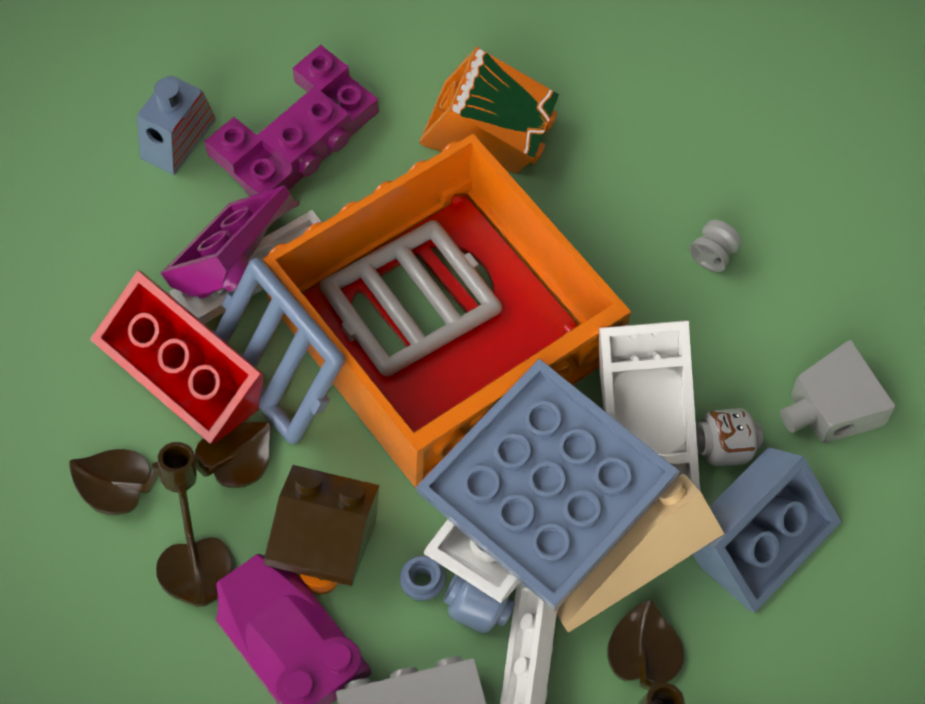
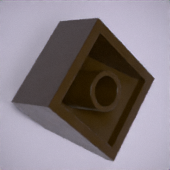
M292 465L279 495L264 557V565L352 586L376 523L379 485Z

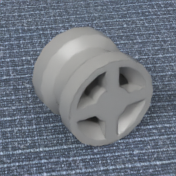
M710 220L703 227V236L693 241L689 251L693 259L702 267L713 272H722L729 264V255L739 250L742 240L738 232L727 223L719 220Z

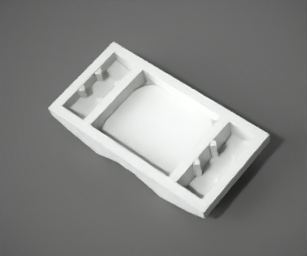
M689 321L599 328L600 381L604 411L679 470L678 478L685 474L700 491Z

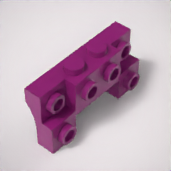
M321 44L292 68L294 82L307 93L256 135L236 117H233L204 141L207 155L226 170L249 196L284 185L288 190L291 189L304 176L308 177L315 173L326 157L333 151H340L355 132L379 113L378 98L350 77L349 66Z

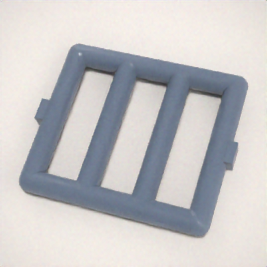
M254 258L248 263L236 290L227 293L222 303L226 310L215 333L225 342L229 343L258 283L272 299L243 357L257 367L284 313L298 328L267 389L262 385L259 402L260 410L284 439L290 444H297L302 439L314 416L324 412L330 399L326 394L341 370L345 357L265 262L260 258ZM311 344L325 361L291 420L278 403Z

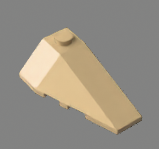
M685 474L677 478L665 490L658 500L558 608L557 616L568 633L724 535L704 496Z

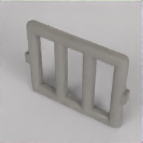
M435 220L423 224L328 276L319 285L320 291L343 321L342 331L350 342L357 340L381 375L385 377L392 376L495 317L502 311V303L477 272L479 264L470 253L464 255L441 224ZM432 240L481 305L461 316L411 250ZM397 259L446 325L425 336L376 269ZM362 278L410 343L408 347L390 357L340 290Z

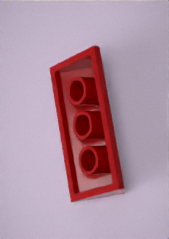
M137 270L90 340L207 442L215 444L258 411L264 374L146 274Z

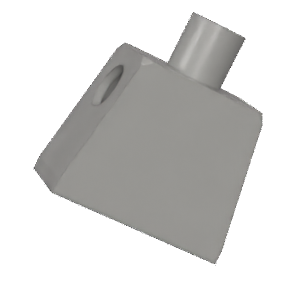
M849 340L797 377L791 392L795 403L781 409L780 415L783 424L789 432L794 433L810 425L818 439L823 443H828L885 426L896 406L853 342Z

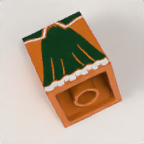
M476 47L445 80L419 143L425 147L442 152L451 142L461 141L474 134L506 171L517 174L528 163L535 164L540 158L545 147V143L541 142L543 134L551 128L557 117V111L553 109L559 94Z

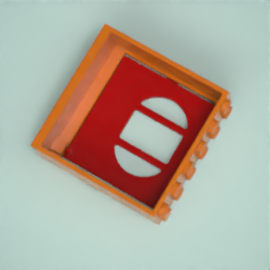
M474 134L461 141L451 142L438 155L427 161L417 162L406 174L394 181H386L380 184L372 194L358 202L348 203L335 216L323 223L317 222L311 225L303 235L288 244L282 243L277 245L263 258L265 264L343 353L345 362L333 385L415 489L538 359L542 360L571 385H574L600 368L599 328L628 325L631 315L628 307ZM435 220L441 224L462 253H470L485 269L491 280L493 293L502 303V311L495 317L392 376L385 377L381 375L357 340L350 342L342 331L343 321L322 294L319 285L328 276L423 224ZM432 240L411 250L415 256L421 259L465 313L479 306L431 250V248H437ZM394 259L376 269V271L382 277L401 264L397 259ZM362 278L340 289L351 305L358 293L363 294L404 346L408 347L410 345ZM267 293L268 302L270 303L272 298ZM284 313L282 320L295 335L298 328ZM310 344L307 352L321 368L325 360Z

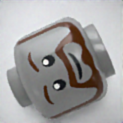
M743 408L708 411L703 416L702 421L696 424L698 455L705 457V460L712 466L748 464L755 457L757 448H760L763 443V431L760 423L755 422L752 415Z

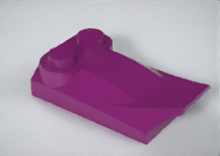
M284 185L228 203L161 272V275L170 287L185 293L188 297L198 296L199 299L211 295L216 290L225 288L227 291H232L236 289L249 263L248 259L257 249L268 227L286 212L299 206V201H295L292 198L289 190Z
M261 553L256 554L220 579L216 584L218 593L217 624L277 704H332L337 700L336 691L344 690V686L351 681L369 677L372 674L371 668L360 655L357 645L344 635L295 572L264 565L265 556Z

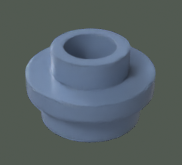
M417 556L410 559L404 564L400 572L402 590L407 596L418 601H427L435 598L441 593L445 585V572L442 565L428 556ZM420 574H426L431 578V581L425 586H420L415 583L414 579Z

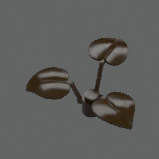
M269 422L240 424L215 444H210L202 438L195 449V454L193 449L185 443H169L159 451L158 462L152 464L153 471L151 474L149 465L143 456L135 451L126 449H113L86 458L71 459L69 462L70 473L74 486L84 502L97 512L106 515H122L133 511L139 503L140 492H150L159 476L162 485L166 489L178 493L187 544H174L166 548L157 560L156 575L160 586L168 595L194 607H204L218 599L216 584L220 579L232 572V560L227 547L217 538H205L195 543L187 490L195 484L197 471L204 477L214 473L216 481L228 488L246 487L258 481L265 473L269 463L271 426Z
M653 600L645 601L627 613L611 634L607 646L609 666L614 675L623 681L640 679L641 688L648 690V692L641 698L638 704H685L681 691L676 686L667 683L682 668L684 652L681 641L675 630L661 615Z

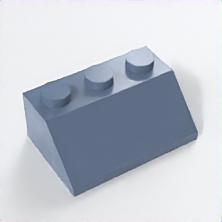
M768 447L710 506L724 535L692 555L701 569L749 611L755 613L841 523V520L805 457Z

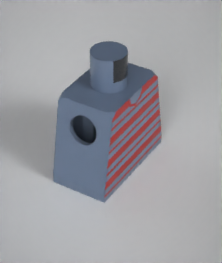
M172 75L159 80L155 84L154 93L137 116L139 151L142 160L172 175L177 173L216 120L202 90Z

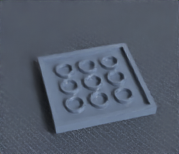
M538 359L416 486V490L422 498L556 612L665 490L678 478L679 470L542 360Z

